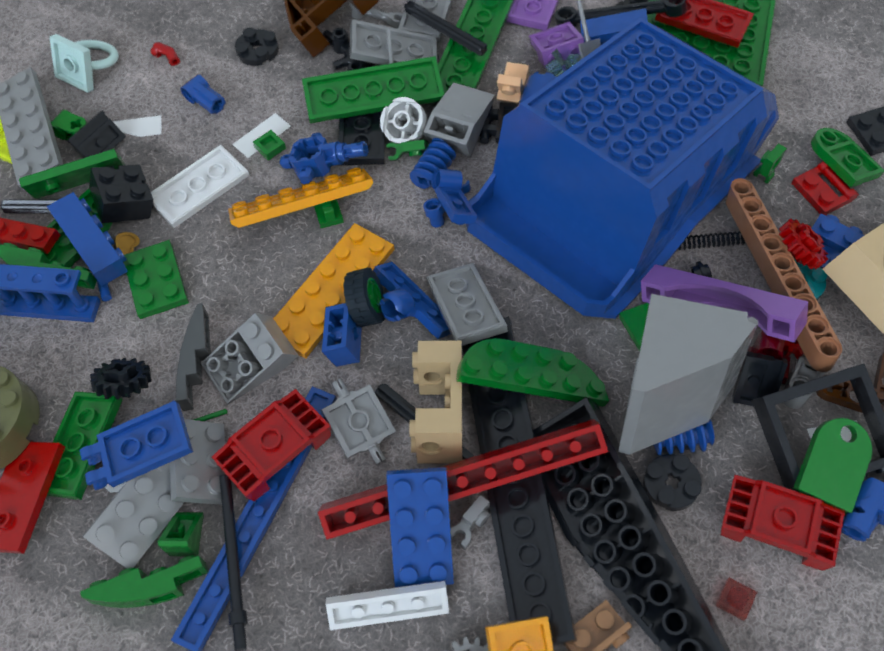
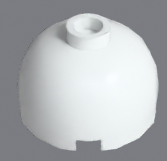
M407 97L392 100L393 103L383 109L380 117L382 132L393 143L401 144V142L420 140L424 135L423 131L427 124V115L423 107L415 100Z

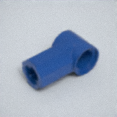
M196 75L180 88L183 96L190 103H198L211 114H218L223 110L226 103L224 97L210 88L208 82L201 75Z

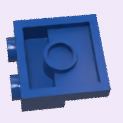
M820 214L811 228L817 235L821 236L825 246L823 249L828 253L826 255L828 260L820 268L823 269L855 241L865 236L860 228L855 226L847 227L839 223V219L834 215L825 216Z

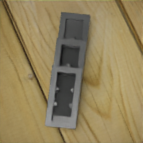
M203 303L197 304L180 350L176 377V402L183 411L194 409L192 386L203 384L201 361L211 354L209 316Z

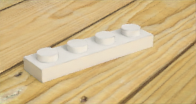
M445 581L326 598L330 630L449 614Z

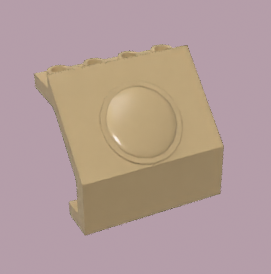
M883 223L855 241L822 270L884 334Z

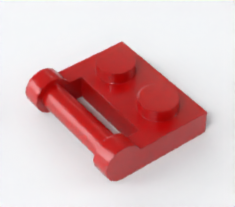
M824 161L818 164L817 167L795 177L791 183L814 209L823 215H827L854 201L859 195L854 188L850 189ZM824 175L842 196L839 197L820 176Z

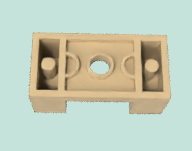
M418 341V352H412L414 384H419V395H445V408H416L415 420H410L411 453H416L417 464H452L462 460V382L456 381L458 365L462 359V341Z

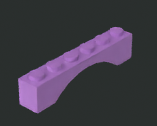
M657 264L641 280L642 302L650 303L651 294L748 312L747 317L756 318L758 320L757 326L766 335L790 342L796 341L807 324L808 301Z

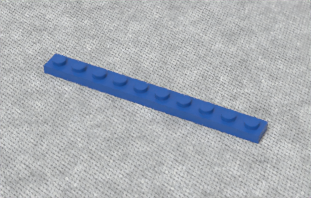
M313 386L305 398L324 419L325 417L321 410L337 400L335 395ZM311 445L268 479L266 483L270 490L255 501L249 499L235 525L240 578H242L312 448ZM225 543L170 640L190 651L203 650L230 600Z

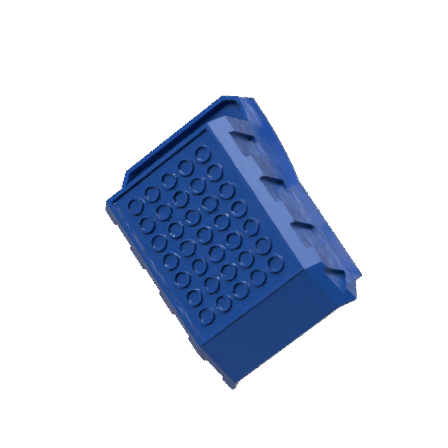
M638 18L503 117L493 173L481 190L468 200L477 214L475 224H466L467 231L581 315L616 319L619 313L624 311L641 293V280L655 264L664 266L695 226L727 197L731 182L737 178L745 179L760 165L761 159L755 155L779 120L776 96L769 90L662 28L642 18Z

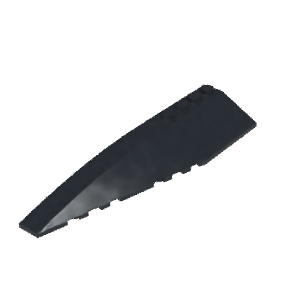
M586 397L534 429V435L538 437L595 419L600 424L608 449L607 453L543 472L548 502L567 540L573 547L577 548L586 563L602 578V582L610 591H613L621 601L622 606L662 651H730L703 596L625 453L618 452L620 444L598 404Z

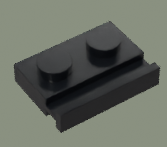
M103 110L99 111L66 140L82 158L111 150L126 137L116 124L104 114Z
M747 351L732 395L733 402L753 406V399L779 391L788 366L787 359L782 358L781 360L774 358V356Z

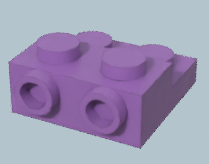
M570 22L529 35L530 43L537 51L538 60L544 68L556 67L561 62L581 57L578 44L584 43V37Z

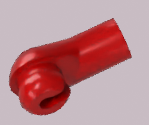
M161 42L153 44L150 50L153 56L159 58L162 54L165 55L171 66L180 63V59L173 47Z

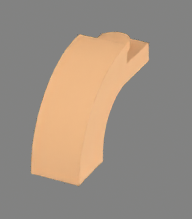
M507 62L504 75L498 74L497 101L519 103L529 77V65Z

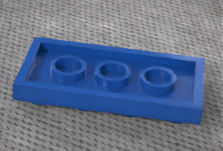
M446 467L387 471L395 588L445 581L446 585L454 584Z

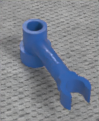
M469 180L461 187L464 194L471 190ZM438 198L427 200L423 204L425 215L429 218L432 227H441L445 223L443 217L445 210Z

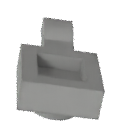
M482 495L477 498L462 516L459 524L454 525L450 529L451 539L458 533L465 535V539L461 542V547L464 550L471 543V531L476 525L482 527L490 516L488 512L490 502Z

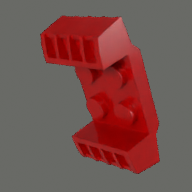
M295 389L282 399L274 401L234 433L227 443L211 458L246 498L255 501L270 490L266 481L309 445L315 450L321 447L331 437V425Z
M734 475L720 535L737 542H741L745 537H749L803 556L801 564L823 571L836 565L845 511L825 504L821 499L764 480H753Z

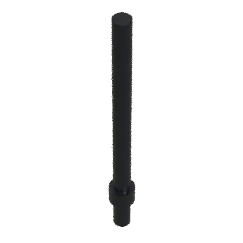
M225 474L219 478L231 612L228 613L229 627H233L234 650L244 651L247 649L245 625L248 624L247 611L243 610L232 482Z

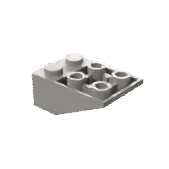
M453 83L431 112L423 133L428 144L431 143L433 138H439L444 140L455 152L470 157L496 95Z
M254 313L205 358L201 365L226 403L230 404L283 371L299 355L272 316Z

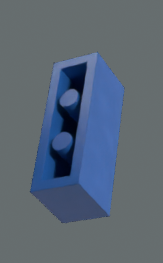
M646 8L587 19L586 24L590 41L599 38L602 45L638 18L648 22ZM580 21L581 35L584 37L582 23Z

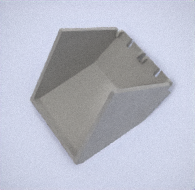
M651 294L618 452L630 455L708 423L735 385L756 331L758 320L754 317L748 318V312Z

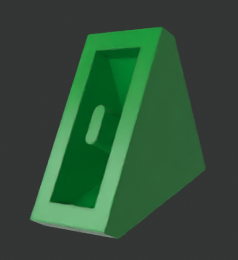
M176 512L160 536L158 546L169 556H198L204 513Z

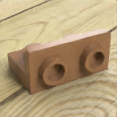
M605 600L574 625L577 641L564 643V646L568 651H605L611 645L617 649L630 638L627 632L633 626L629 621L625 623L610 603Z

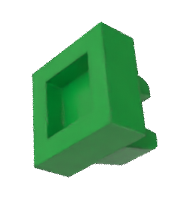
M337 199L314 206L321 229L344 223Z

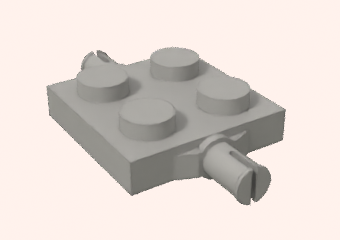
M342 378L334 381L332 385L339 398L333 404L323 408L321 412L327 423L331 425V430L346 458L349 459L360 452L369 450L376 465L383 462L386 458L378 445L383 439L394 434L396 430L371 385L369 384L359 390L349 392Z

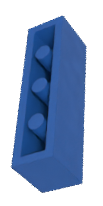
M72 192L47 206L101 287L128 272L123 263L127 260L119 247L114 250L111 246L115 242L107 231L102 233L100 228L103 225L95 214L90 216L88 212L92 210L84 198L79 200L75 193Z

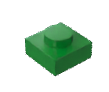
M269 130L253 141L254 148L268 161L286 149L285 142L272 130Z

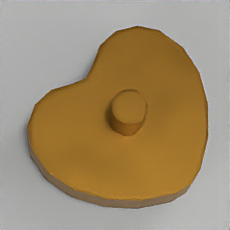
M123 232L114 237L115 249L119 247L125 255L134 251V247L139 245L140 239L132 232Z

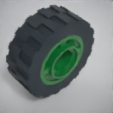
M368 267L348 272L344 277L343 287L346 306L352 320L360 327L382 323L385 318L381 314L379 303L384 298V293L376 273Z

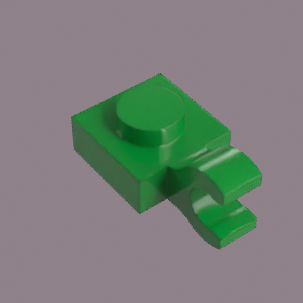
M423 139L401 142V144L388 143L386 145L387 148L394 147L396 149V154L389 156L388 160L396 161L401 158L403 153H409V157L422 156L423 151L428 147V141Z
M778 143L772 151L768 149L760 160L762 164L754 171L753 176L763 175L766 178L764 182L768 184L774 177L775 169L780 164L787 148Z

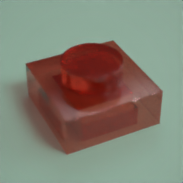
M729 577L715 606L744 621L747 619L757 592Z

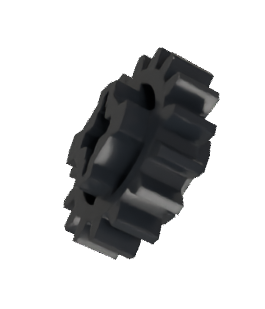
M126 358L122 360L113 359L111 364L102 363V368H95L94 373L90 374L92 391L96 392L98 397L104 395L105 399H109L112 396H115L116 400L120 399L121 396L122 398H129L133 392L140 394V388H148V383L152 382L149 365H145L143 360L137 362L136 358L127 361Z

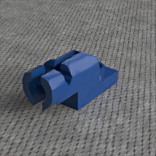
M873 477L863 481L853 512L847 513L843 519L841 532L858 541L869 539L878 523L884 525V482Z

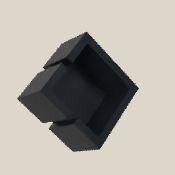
M140 164L118 166L117 170L114 169V166L91 168L89 189L101 223L150 218L153 197L148 184H145L146 179Z

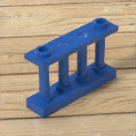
M0 264V315L94 322L101 300L98 296L80 295L76 290L81 275L80 270Z

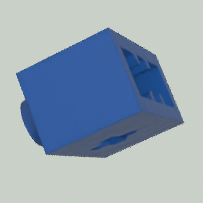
M346 303L326 307L322 353L336 367L360 362L362 327L357 326L352 320Z

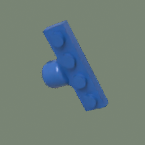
M393 262L374 267L373 271L379 278L380 284L389 291L383 294L384 298L379 303L380 311L384 318L397 322L408 317H415L437 339L451 335L438 305Z

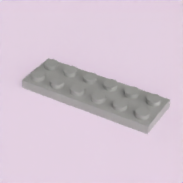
M29 67L0 83V119L17 184L21 189H23L19 182L21 177L63 165L37 73Z

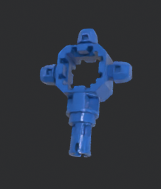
M317 132L313 133L309 138L299 139L295 142L291 153L280 158V165L284 169H294L301 183L307 184L313 178L325 176L330 172L331 166L342 165L349 158L368 156V146L365 141L353 144L340 143L339 141L327 143L322 134Z

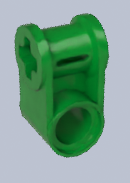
M65 109L51 121L54 135L62 140L69 139L87 123L83 117L72 114Z

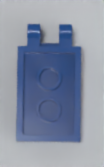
M172 401L97 434V443L85 446L79 450L81 460H88L90 466L102 461L103 467L85 474L87 485L93 484L94 490L102 489L107 484L112 487L118 486L193 452L181 407L176 401Z

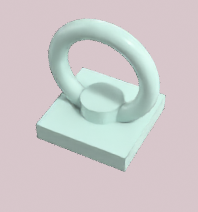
M58 34L50 36L54 76L87 93L94 89L92 70L108 68L114 65L119 58L116 48L103 41L81 40L73 42ZM90 49L106 51L110 56L103 60L91 61Z

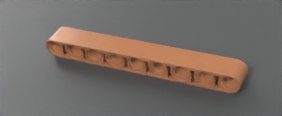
M737 178L731 182L726 205L772 293L808 301L807 324L797 337V341L811 367L820 372H828L834 367L843 349L792 254L787 250V245L782 242L783 238L779 235L777 227L753 184L747 179Z

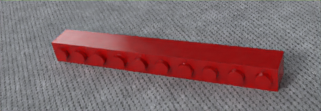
M595 419L442 466L446 467L448 502L607 453L608 449L600 424ZM387 484L322 504L317 513L326 540L389 521Z

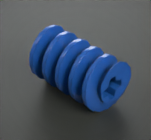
M433 138L423 156H421L411 171V181L419 188H433L432 175L436 168L447 169L450 167L452 161L456 158L455 151L444 140Z
M711 419L708 423L654 444L657 455L662 454L663 447H666L669 455L673 454L674 446H677L679 453L682 454L684 453L685 445H688L690 452L694 453L696 444H699L701 451L705 452L707 443L713 445L715 440Z

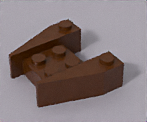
M284 0L291 31L313 58L330 44L317 26L323 23L347 0ZM348 0L362 15L379 2V0Z

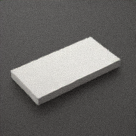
M220 145L151 192L153 197L152 206L175 228L250 176L249 171Z

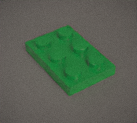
M170 240L124 255L127 259L124 265L128 270L126 273L136 312L140 319L189 303L174 248Z

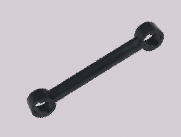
M656 0L583 11L585 20L645 8L647 15L665 12L669 17H679L687 11V0ZM571 6L562 7L555 13L557 26L570 22L576 27L581 21L579 11H576Z

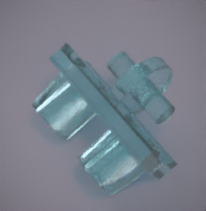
M556 49L552 52L554 60L545 65L548 73L558 77L579 62L581 55L570 54L566 60H563L561 54Z

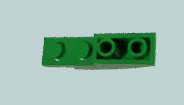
M11 243L0 245V258L7 265L80 270L81 275L77 286L89 289L95 288L97 280L90 270L85 267L75 266V268H69L62 263L50 261L44 255V252L37 248L29 247L26 250L20 249Z
M190 555L180 559L178 564L169 568L160 567L151 571L149 576L139 568L125 569L119 572L115 578L93 582L89 585L90 588L80 591V594L88 602L105 607L134 608L150 606L184 596L181 584L208 574L209 571L206 562L199 555Z

